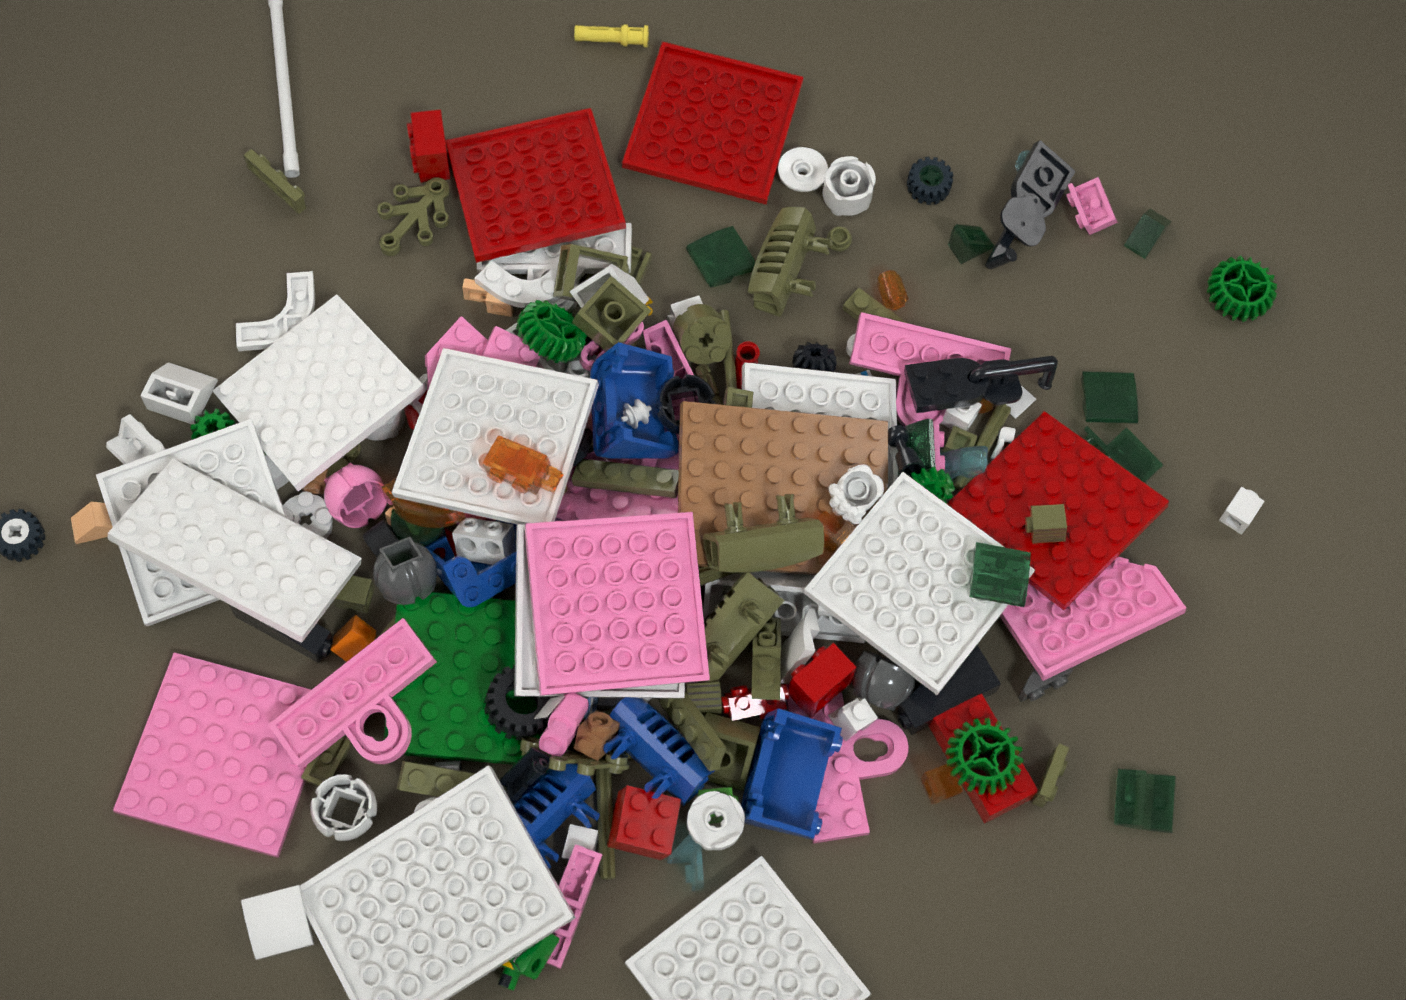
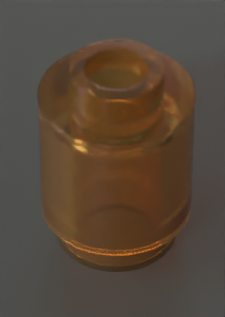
M894 270L881 273L877 277V288L884 306L891 310L901 309L909 299L901 276Z

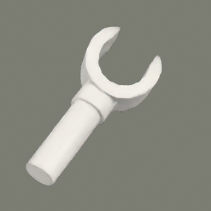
M1001 428L998 434L997 445L990 458L991 460L1000 454L1004 442L1011 443L1014 440L1015 428Z

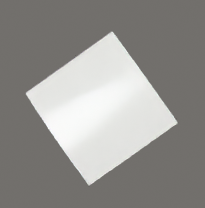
M810 608L781 647L780 683L789 684L793 678L791 676L793 671L801 664L805 665L815 652L813 639L820 631L815 609Z
M299 885L241 900L256 960L314 945L310 922L306 915L302 891Z

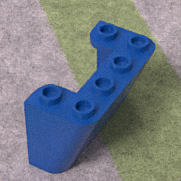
M496 520V521L501 522V523L513 524V523H508V522ZM513 524L517 542V524ZM445 536L425 546L436 562L438 577L460 603L466 607L477 606L516 583V552L492 565L473 562L463 556L455 557ZM439 547L444 548V559L438 557L433 551Z

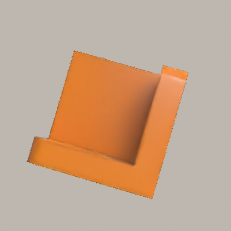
M354 615L335 633L330 650L348 662L375 640L376 630L357 615Z

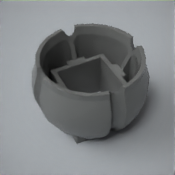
M407 537L379 549L380 554L374 564L373 577L376 586L386 600L395 604H413L416 597L425 599L432 593L436 585L437 565L427 548L413 542L411 537Z
M864 650L854 664L857 668L852 679L854 687L852 694L861 699L865 698L867 702L877 707L894 711L895 707L903 703L913 691L915 678L888 658L872 652L868 653V651Z

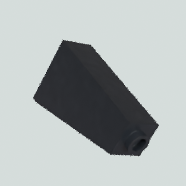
M229 604L236 618L317 663H320L323 657L326 658L331 653L330 649L331 645H333L332 634L317 623L301 643Z
M978 644L938 695L921 684L900 705L899 714L897 715L898 721L904 730L908 729L911 736L929 727L934 717L981 693L986 698L997 692L1001 683Z

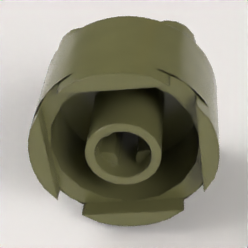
M695 304L688 307L687 311L682 315L679 314L674 321L673 333L683 354L689 361L703 365L720 362L725 358L731 344V331L714 308L705 304Z

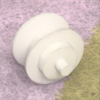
M635 399L633 407L626 403L624 404L621 421H626L634 429L638 428L639 421L648 424L649 411L652 410L651 406H646L639 399Z

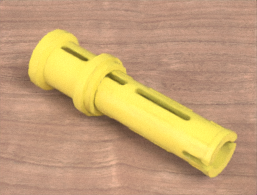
M628 24L616 28L575 25V41L621 43L623 47L632 44L643 45L644 48H648V25H645L643 28L629 27Z

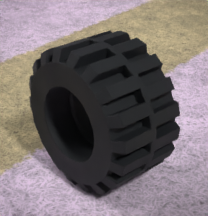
M515 664L512 669L509 666L503 668L501 674L497 673L485 697L484 703H486L484 710L485 715L489 714V724L496 725L495 731L498 734L501 731L505 732V738L511 739L512 735L517 736L516 741H521L522 737L525 736L535 737L537 733L540 735L548 726V720L553 711L545 718L534 719V717L552 697L533 696L537 703L536 711L530 714L514 712L507 705L505 696L510 691L515 690Z

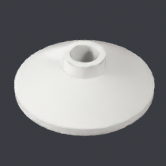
M798 147L787 151L781 157L778 165V174L781 181L790 189L799 192H809L819 188L824 183L825 174L828 170L824 157L819 152L806 147ZM804 172L806 175H800L798 173Z

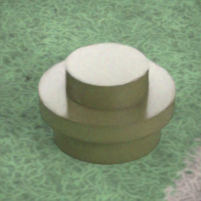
M835 227L827 234V239L831 238L833 242L832 250L841 252L850 247L852 236L846 228Z

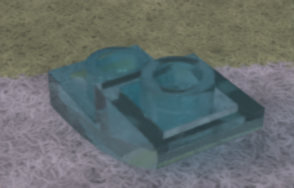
M965 447L940 454V456H945V473H948L951 479L959 475L969 479L985 472L988 464V447Z

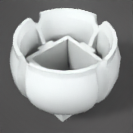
M336 775L323 781L316 789L317 798H313L311 801L310 813L317 829L324 836L331 837L334 835L338 841H349L364 834L373 824L371 817L376 816L377 801L371 787L360 778L353 780L352 775ZM339 797L360 804L352 826L331 819Z

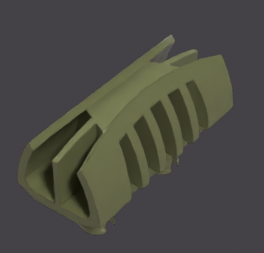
M785 207L781 209L763 242L749 282L748 293L754 294V308L778 317L782 315L791 293L808 297L813 296L811 290L815 291L816 282L813 280L797 279L806 253L813 251L829 255L828 248H832L833 242L831 238L814 237L816 226L812 214L805 207Z
M794 494L776 495L779 520L776 523L746 527L743 524L742 502H733V505L725 503L727 528L724 531L704 534L702 537L708 568L730 573L759 572L794 565L823 554L824 526L819 519L809 517L795 518Z
M750 572L742 573L732 585V589L723 596L721 603H717L714 607L712 614H708L705 618L704 629L710 678L708 682H717L785 601L771 586L767 587L761 578H755Z

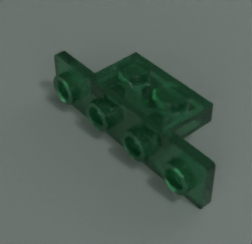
M1089 426L1084 428L1088 433L1084 438L1095 448L1100 446L1106 452V456L1144 483L1164 466L1127 427L1108 445Z

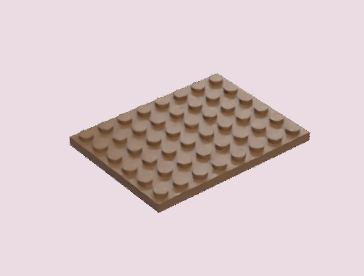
M683 401L680 404L678 513L693 512L698 566L708 567L702 543L704 534L724 531L727 528L725 503L733 505V502H742L743 524L746 527L776 523L779 520L776 495L794 494L795 518L809 517L819 519L824 526L823 554L794 565L767 570V572L817 575L859 525L845 521L842 516H837L833 513V508L829 504L831 499L829 486L833 483L837 484L839 479L848 472V469L864 464L870 467L873 474L882 479L884 484L883 495L888 490V421ZM873 505L869 510L866 511L865 515L862 517V520H863L864 517L869 513V511L874 507V505Z

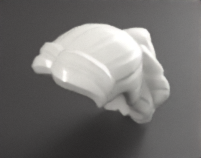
M858 465L848 469V472L839 479L837 484L833 483L829 486V494L831 496L829 504L833 508V513L837 516H842L845 521L852 524H859L866 511L882 497L884 492L883 481L879 476L873 474L867 465Z

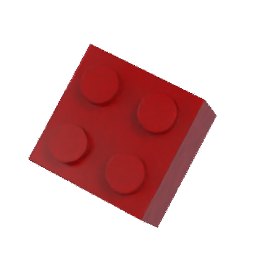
M441 109L411 113L412 123H407L414 174L419 173L420 183L428 182L433 178L450 179Z
M834 643L827 649L825 646H822L812 656L813 661L807 666L801 664L791 674L793 678L789 682V697L809 718L817 714L851 684L857 668Z
M625 786L617 794L607 847L658 860L670 856L681 799L663 794L657 799H653L652 796L655 792L649 791L646 793L643 789Z

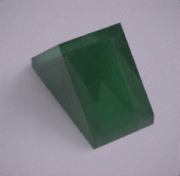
M1149 209L1142 215L1124 246L1146 259L1172 221Z
M956 224L953 227L948 243L949 248L961 264L994 247L981 227Z

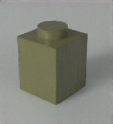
M1064 504L1031 506L1030 517H1025L1026 533H1031L1032 543L1065 541L1067 523Z
M352 575L334 599L335 606L368 614L375 590L372 579Z
M720 682L686 684L687 695L704 717L707 712L721 716Z

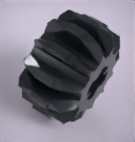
M806 342V345L798 346L793 355L792 364L793 368L834 372L837 361L834 350L828 349L827 344L819 345L818 342L816 344Z

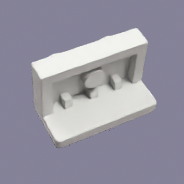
M130 414L121 419L119 435L109 440L106 444V448L123 464L165 450L163 444L158 439H155L146 430L145 426Z

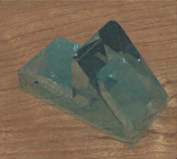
M689 834L668 856L667 864L690 863V865H685L686 883H691V891H702L704 888L702 846L697 844Z

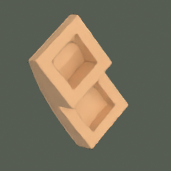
M464 279L462 287L464 299L486 303L487 313L513 316V306L492 296L477 285L475 280Z

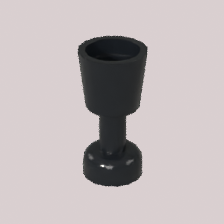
M896 425L888 429V445L896 448L898 451L895 459L899 474L904 472L912 478L911 473L920 474L925 465L916 451L906 445L909 439L907 428L902 425Z

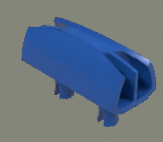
M625 697L609 715L612 719L618 721L620 725L617 736L604 745V752L607 753L616 748L611 759H616L626 751L653 777L651 781L645 784L646 793L654 788H658L652 796L653 799H657L664 791H667L673 797L681 799L680 804L684 807L697 795L698 790L703 789L704 783L709 780L708 776L714 773V771H709L685 737L643 698Z
M577 763L566 764L564 771L549 768L545 775H541L527 788L520 800L512 803L548 869L551 866L544 856L557 862L559 855L548 847L544 841L571 814L577 817L587 828L592 827L585 815L598 821L600 816L597 811L584 802L596 788L590 776L577 773Z

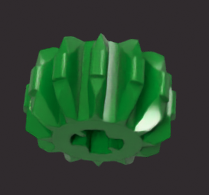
M217 408L212 414L208 410H204L205 416H195L196 424H191L190 429L193 433L191 434V439L210 434V432L213 433V430L216 432L235 425V421L230 420V415L227 412L221 414Z

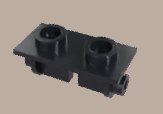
M531 747L499 780L501 785L506 787V794L511 802L520 800L527 788L541 775L547 773L550 760L549 755Z

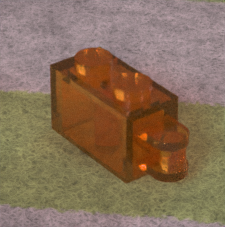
M499 435L482 463L487 476L497 483H502L503 481L509 483L515 490L524 494L528 491L537 495L540 488L549 492H555L560 480L564 476L560 470L551 466L547 455Z

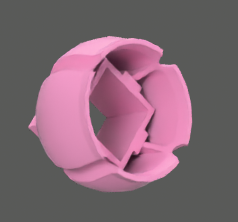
M349 463L324 479L326 484L324 489L326 507L336 521L347 527L360 528L368 525V519L373 518L376 520L386 507L388 492L381 477L368 467Z

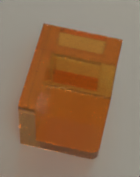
M827 511L821 512L816 518L824 526V547L829 552L839 548L856 528L848 520L840 525Z
M945 764L923 774L921 780L932 805L962 793L963 790L958 785L959 780L957 776L952 777L950 775L955 767H949Z

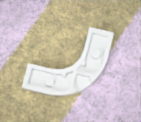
M491 260L475 277L477 285L498 300L511 306L525 308L530 302H535L536 300L542 302L547 300L551 304L560 299L553 297L558 262L541 278L523 280L511 275ZM577 265L574 285L585 273V269Z
M313 271L287 273L288 296L286 306L273 319L260 322L236 323L238 351L267 349L314 312L315 287Z

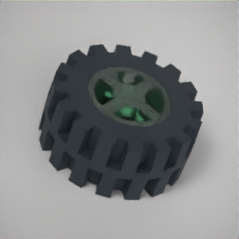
M925 157L924 161L920 158L917 160V163L914 162L907 179L909 194L912 193L914 200L918 198V202L921 204L925 201L926 205H931V202H934L936 205L939 204L940 200L943 202L952 187L953 171L950 172L951 167L949 165L945 166L944 160L939 162L937 157H934L933 160H930V157Z

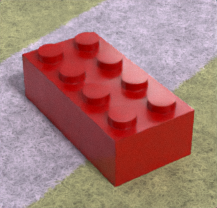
M982 693L933 718L929 728L944 754L946 749L951 747L948 744L950 737H955L954 731L957 728L963 730V723L968 722L972 726L973 720L978 718L981 725H983L985 719L989 718L991 726H994L998 721ZM982 737L987 743H996L990 738ZM969 741L963 744L962 753L964 761H967L973 755ZM1004 751L996 757L999 764L997 768L1000 773L1004 771L1006 766ZM980 753V755L978 756L977 759H979V758L982 759V758H985V757H986L987 759H989V757L991 756V754H989V755H988V754L982 755V754ZM1023 763L1017 765L1021 772L1019 775H1013L1015 778L1012 785L1006 783L1007 788L1004 791L996 787V792L993 795L988 792L987 788L983 795H979L978 787L976 786L972 792H968L967 787L969 783L966 781L962 785L984 824L1030 801L1039 791ZM974 769V770H972L973 772H975V773L978 774V775L987 776V775H986L982 770H980V769Z

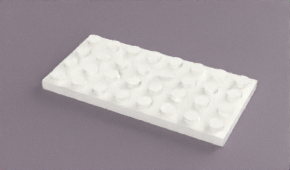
M175 459L168 463L108 532V540L301 643L361 565L362 560L361 557Z

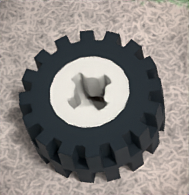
M14 509L9 510L10 514L8 515L5 512L2 513V519H0V554L8 560L13 561L15 559L17 562H22L24 557L26 560L31 559V554L36 556L39 553L38 547L43 548L42 540H45V531L39 520L31 512L27 511L26 513L24 509H19L18 512Z

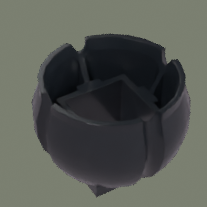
M686 374L683 378H679V376L670 378L661 386L656 396L655 408L659 409L657 417L660 423L668 431L677 435L680 432V420H675L671 400L694 397V401L697 403L717 404L712 400L715 394L709 384L695 375Z

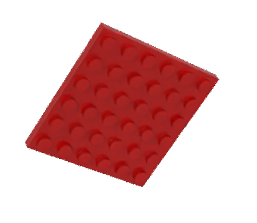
M662 41L622 161V168L766 205L804 77Z
M591 108L445 140L476 263L626 229L625 218Z
M1044 411L956 494L947 505L1035 569L1027 583L1062 610H1065L1168 507L1169 500ZM1064 504L1067 523L1065 541L1032 543L1031 533H1026L1025 517H1030L1031 506Z

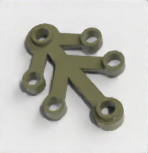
M433 178L425 186L407 188L403 184L394 187L393 194L395 200L404 202L408 198L423 197L418 203L392 206L388 202H382L378 205L377 211L381 219L388 220L393 216L407 215L392 233H387L381 237L379 244L384 255L394 256L400 252V239L417 220L419 224V232L417 234L419 243L423 246H429L433 243V233L429 229L427 209L433 202L436 211L433 215L435 226L445 228L449 224V216L445 212L444 200L448 197L450 188L444 179ZM436 187L441 188V189H439V190H437V191H436V190H433V189L436 188ZM399 191L405 192L403 195H398L397 193ZM383 209H389V212L382 213L381 211ZM439 217L445 218L444 221H438L437 219ZM424 235L430 236L428 239L421 238ZM387 241H394L392 244H386Z
M522 737L520 750L522 751V756L533 747L549 755L548 767L557 771H564L566 764L578 763L577 773L593 776L595 769L606 768V771L610 773L621 774L623 770H628L630 763L627 762L628 756L623 753L618 758L611 759L614 752L609 751L599 761H596L568 746L565 753L559 757L540 750L539 738Z

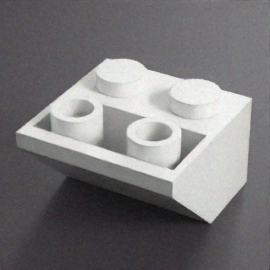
M168 362L151 374L141 394V398L148 410L189 424H196L195 416H201L218 380L217 378Z

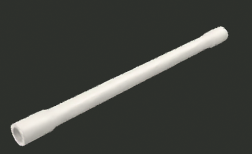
M268 0L271 13L283 139L284 173L286 177L294 178L300 175L298 153L296 152L282 9L283 0Z

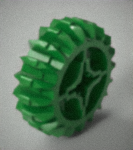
M1242 255L1237 257L1236 260L1232 256L1226 262L1222 260L1212 270L1211 276L1207 281V285H1209L1207 294L1211 295L1209 302L1216 303L1215 310H1223V317L1227 314L1232 315V321L1240 317L1243 323L1248 318L1254 321L1258 316H1264L1271 309L1277 296L1275 292L1277 284L1273 283L1275 275L1267 274L1269 267H1260L1261 261L1253 263L1252 257L1245 261ZM1235 276V279H1230L1229 282L1224 281L1227 277ZM1260 296V299L1249 302V298Z
M536 300L535 302H530L519 314L516 329L519 331L517 335L523 338L522 343L528 345L530 351H535L538 356L545 357L546 361L552 359L557 364L560 361L566 364L568 361H573L583 350L587 336L572 322L574 320L573 313L565 311V307L560 308L556 303L550 304L547 300L544 302Z
M978 718L973 720L972 726L970 723L965 722L962 725L963 730L957 728L954 731L955 737H950L948 741L951 747L946 749L945 754L952 758L947 760L946 765L955 767L950 773L952 777L960 775L961 778L958 781V785H963L965 781L969 783L967 787L968 792H972L975 786L978 787L979 795H983L986 788L991 795L995 794L996 787L1004 791L1007 788L1006 783L1011 785L1014 783L1015 778L1013 775H1019L1021 772L1017 765L1023 763V758L1018 756L1022 752V747L1014 746L1018 741V736L1009 738L1010 727L1002 731L999 729L1001 726L1000 721H997L994 726H991L989 718L985 719L983 725H981ZM982 737L990 738L996 743H987ZM969 741L973 755L967 761H964L962 753L963 744ZM1004 751L1006 766L1004 771L1000 773L997 768L999 764L996 757ZM980 753L982 755L991 754L989 759H987L986 757L982 759H977ZM974 769H980V770H982L987 776L978 775V774H976L975 772H973L972 770H974Z

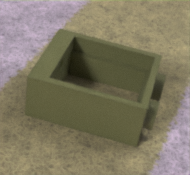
M575 244L562 245L553 297L577 302L570 293V290L574 288L579 257L613 264L626 273L629 272L628 257Z

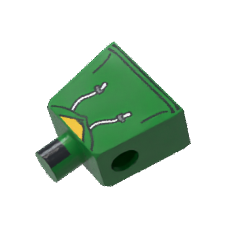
M550 934L499 966L504 970L498 985L514 991L520 975L533 980L537 979L560 938Z

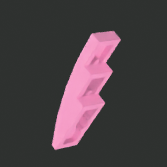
M576 844L559 884V888L576 918L552 933L560 938L546 963L559 969L562 968L602 858V854Z

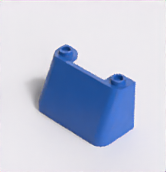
M618 342L595 360L590 371V378L598 380L599 384L592 404L593 445L596 456L607 459H669L678 453L679 441L676 434L669 431L664 433V426L657 417L659 409L655 408L659 389L667 380L674 377L672 356ZM635 399H639L646 406L650 405L652 410L649 411L648 424L639 421L638 428L634 429L626 421L622 422L621 417H623L624 404L627 403L633 407Z
M779 708L767 713L761 725L741 801V807L745 816L744 823L814 839L822 827V818H819V812L816 811L828 759L834 752L838 753L841 749L843 736H840L842 728Z

